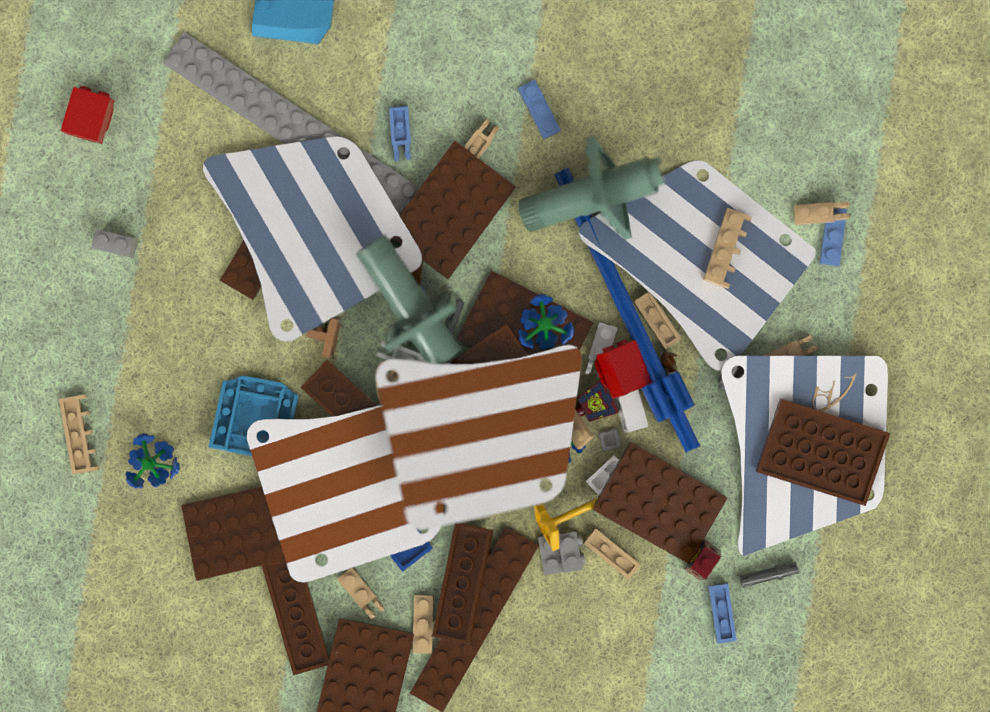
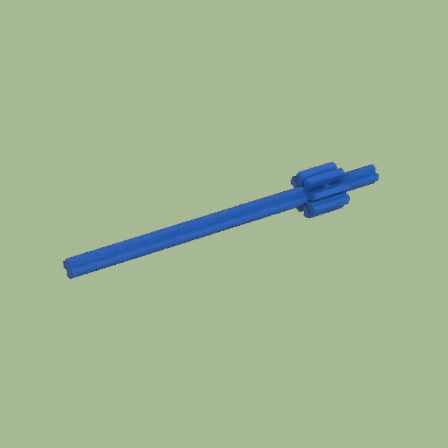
M569 168L554 174L559 186L574 181ZM591 214L575 218L579 226V229L581 225L588 220L591 229L598 241L596 233L590 222V219L592 218ZM588 246L632 341L636 340L652 381V383L642 387V391L656 421L661 422L665 419H670L685 453L698 448L700 444L684 412L693 407L694 402L680 373L676 371L670 375L666 374L614 263Z

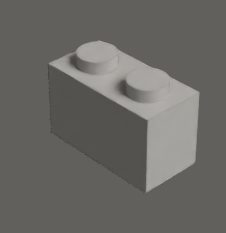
M96 229L91 248L134 258L138 240Z

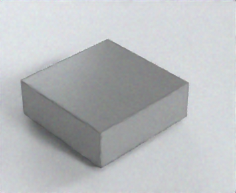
M617 428L599 432L602 451L621 447Z

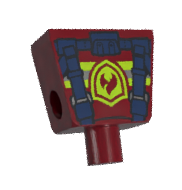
M601 380L577 397L580 405L575 407V410L580 417L585 415L588 422L619 413L608 389L603 386Z
M704 539L684 570L698 580H706L721 559V551Z

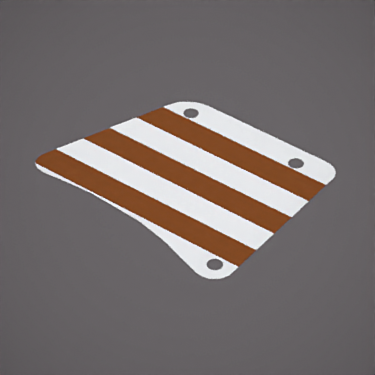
M565 345L522 358L472 365H440L392 359L383 362L378 367L376 372L378 390L406 518L410 526L419 530L430 529L545 503L559 494L565 484L582 361L580 350L577 347ZM389 370L398 372L399 379L397 382L390 383L387 381L386 373ZM542 479L551 481L552 488L550 491L543 492L540 489L539 483ZM444 502L447 505V512L444 515L435 513L434 506L436 503Z
M382 405L334 417L263 419L256 421L249 427L247 441L290 576L294 580L303 583L313 581L422 545L430 541L440 530L441 526L430 528L427 533L422 534L407 522ZM260 430H265L269 434V440L265 443L257 440L256 435ZM444 502L435 504L434 511L436 514L443 515ZM318 554H325L328 557V563L323 567L318 566L315 562Z

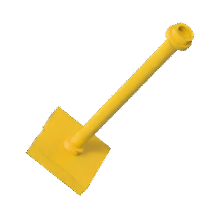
M597 498L555 518L549 516L543 503L534 505L535 521L552 551L559 549V535L556 525L592 509Z

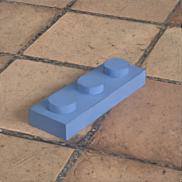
M536 80L519 87L518 90L543 140L561 132Z
M834 209V215L847 214V209ZM846 220L825 223L819 264L840 265Z
M728 583L708 585L717 643L737 641Z

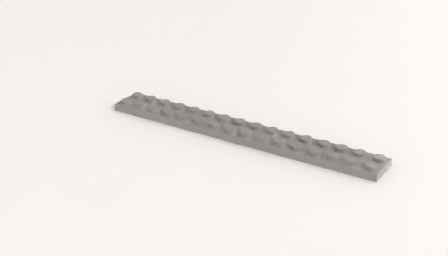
M183 32L163 62L164 65L283 144L327 137H343L185 32ZM342 147L337 151V155L340 159L345 160L349 157L350 151L348 148ZM359 148L400 215L420 187Z

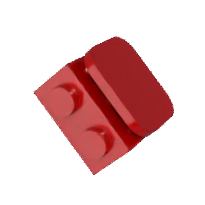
M80 85V88L73 87L60 131L70 136L102 144L111 122L115 100L110 97L109 93L99 91L97 94L91 92L92 89Z
M627 339L617 342L616 347L610 345L602 349L603 353L596 355V370L603 386L609 388L612 398L627 395L652 383L636 340L628 342Z

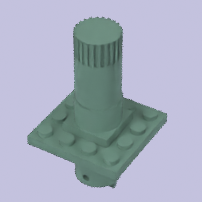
M591 136L586 138L587 146L585 147L586 154L590 160V163H588L589 176L519 200L520 216L525 228L529 232L601 211L602 216L608 219L610 226H614L616 233L620 234L624 240L632 238L627 202L658 193V186L665 184L659 169V164H662L661 158L649 159L648 157H643L617 166L597 139Z
M385 234L356 252V256L398 319V322L389 327L390 330H388L384 344L388 353L411 339L426 363L452 365L449 359L457 354L461 347L442 319L456 310V296L454 292L448 293L445 291L441 293L435 302L432 298L428 299Z

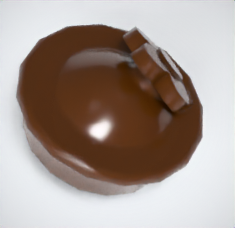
M664 351L660 356L663 368L666 367L669 372L678 371L674 356L677 357V354Z

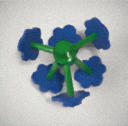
M539 294L530 301L534 306H540L541 319L535 309L523 310V317L520 319L525 330H530L531 327L536 328L529 335L521 329L518 330L520 334L519 340L525 347L534 348V342L531 338L538 333L536 343L539 344L542 350H546L548 347L554 348L558 337L549 330L550 328L562 333V344H565L566 341L573 337L574 327L571 322L568 325L566 324L563 329L556 326L564 324V319L567 317V312L562 310L560 305L556 307L550 305L547 309L548 313H545L544 305L553 301L552 297Z
M143 433L134 438L133 445L143 446V449L131 450L128 463L135 470L140 471L137 474L126 472L125 480L133 488L139 487L142 489L144 487V480L140 476L145 470H150V476L147 480L153 487H158L160 484L163 485L169 477V472L164 470V468L171 469L170 479H173V476L178 474L180 470V463H177V457H174L172 465L156 462L157 458H160L162 461L172 459L173 446L168 445L166 441L156 442V455L152 457L148 453L147 443L153 442L155 439L154 435L148 436L147 433Z

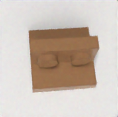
M330 318L328 330L315 327L307 332L306 337L325 341L322 352L323 357L333 359L341 321Z

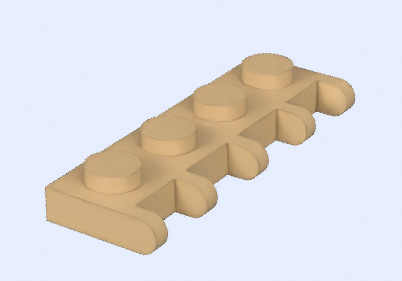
M730 208L726 209L703 278L704 281L729 289L730 284L724 282L727 271L732 273L735 271V268L729 266L733 253L737 255L741 253V250L735 248L738 236L746 237L747 233L742 231L741 227L744 220L751 221V216Z
M86 394L59 399L72 475L100 470L99 466L92 467L90 454L97 453L96 449L89 450L87 435L93 434V430L86 431L83 416L90 415V412H82L80 399H86Z

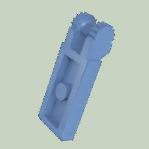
M408 106L389 107L394 160L399 161L398 146L405 145L406 160H411Z

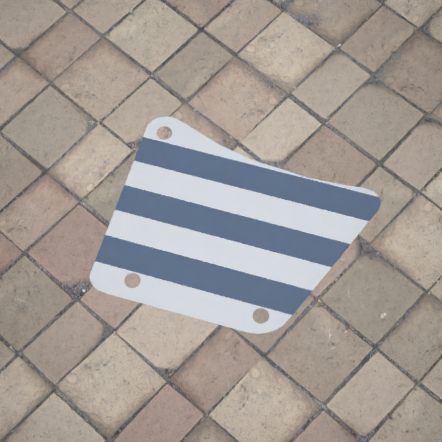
M327 137L215 155L206 159L203 164V172L207 180L230 211L252 255L262 286L270 330L281 341H293L330 318L380 291L356 256V252L378 237L385 234L389 241L393 236L401 237L403 241L401 247L394 249L410 273L421 265L422 254L361 150L348 139L343 137ZM342 147H346L350 151L349 157L345 160L340 159L337 155V151ZM285 319L293 322V329L289 332H284L280 327L281 322Z
M691 161L663 176L665 184L658 186V193L627 202L632 238L624 240L620 234L616 233L614 226H610L608 219L603 217L601 213L590 219L598 241L588 220L581 225L579 235L586 245L624 269L657 298L682 326L706 363L711 368L722 371L724 363L729 358L739 356L744 352L813 261L816 249L704 161ZM699 170H707L709 173L707 181L702 182L698 180L697 172ZM727 208L752 217L751 221H743L741 230L747 234L746 237L738 236L735 248L741 250L740 255L733 253L729 266L735 268L734 273L727 271L724 282L730 284L729 289L703 280ZM782 234L790 235L792 242L789 246L780 244L779 238ZM719 348L727 351V358L724 361H719L715 358V351Z
M734 356L724 363L721 372L722 380L735 419L741 454L742 509L738 548L742 556L873 510L878 506L884 492L885 451L872 486L874 498L867 501L866 506L758 473L756 468L780 398L813 408V397L816 386H818L821 391L818 390L817 395H823L815 398L814 407L817 410L828 406V399L825 396L829 397V393L823 392L832 389L833 381H835L830 404L846 391L853 379L852 376L855 374V380L846 395L834 406L823 412L886 431L888 369L886 362L878 356ZM737 365L743 367L744 375L741 378L733 377L731 372L733 367ZM868 384H874L877 386L878 391L876 395L868 396L865 393V387Z

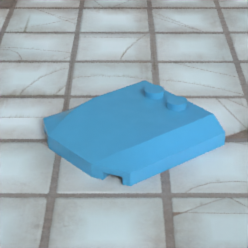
M255 0L252 36L319 45L322 38L329 31L328 29L331 28L334 0Z
M240 376L236 379L223 381L209 448L252 456L247 441L249 427L256 421L263 419H294L299 396L281 382L249 376ZM260 430L256 435L257 440L261 443L269 440V434L265 430Z

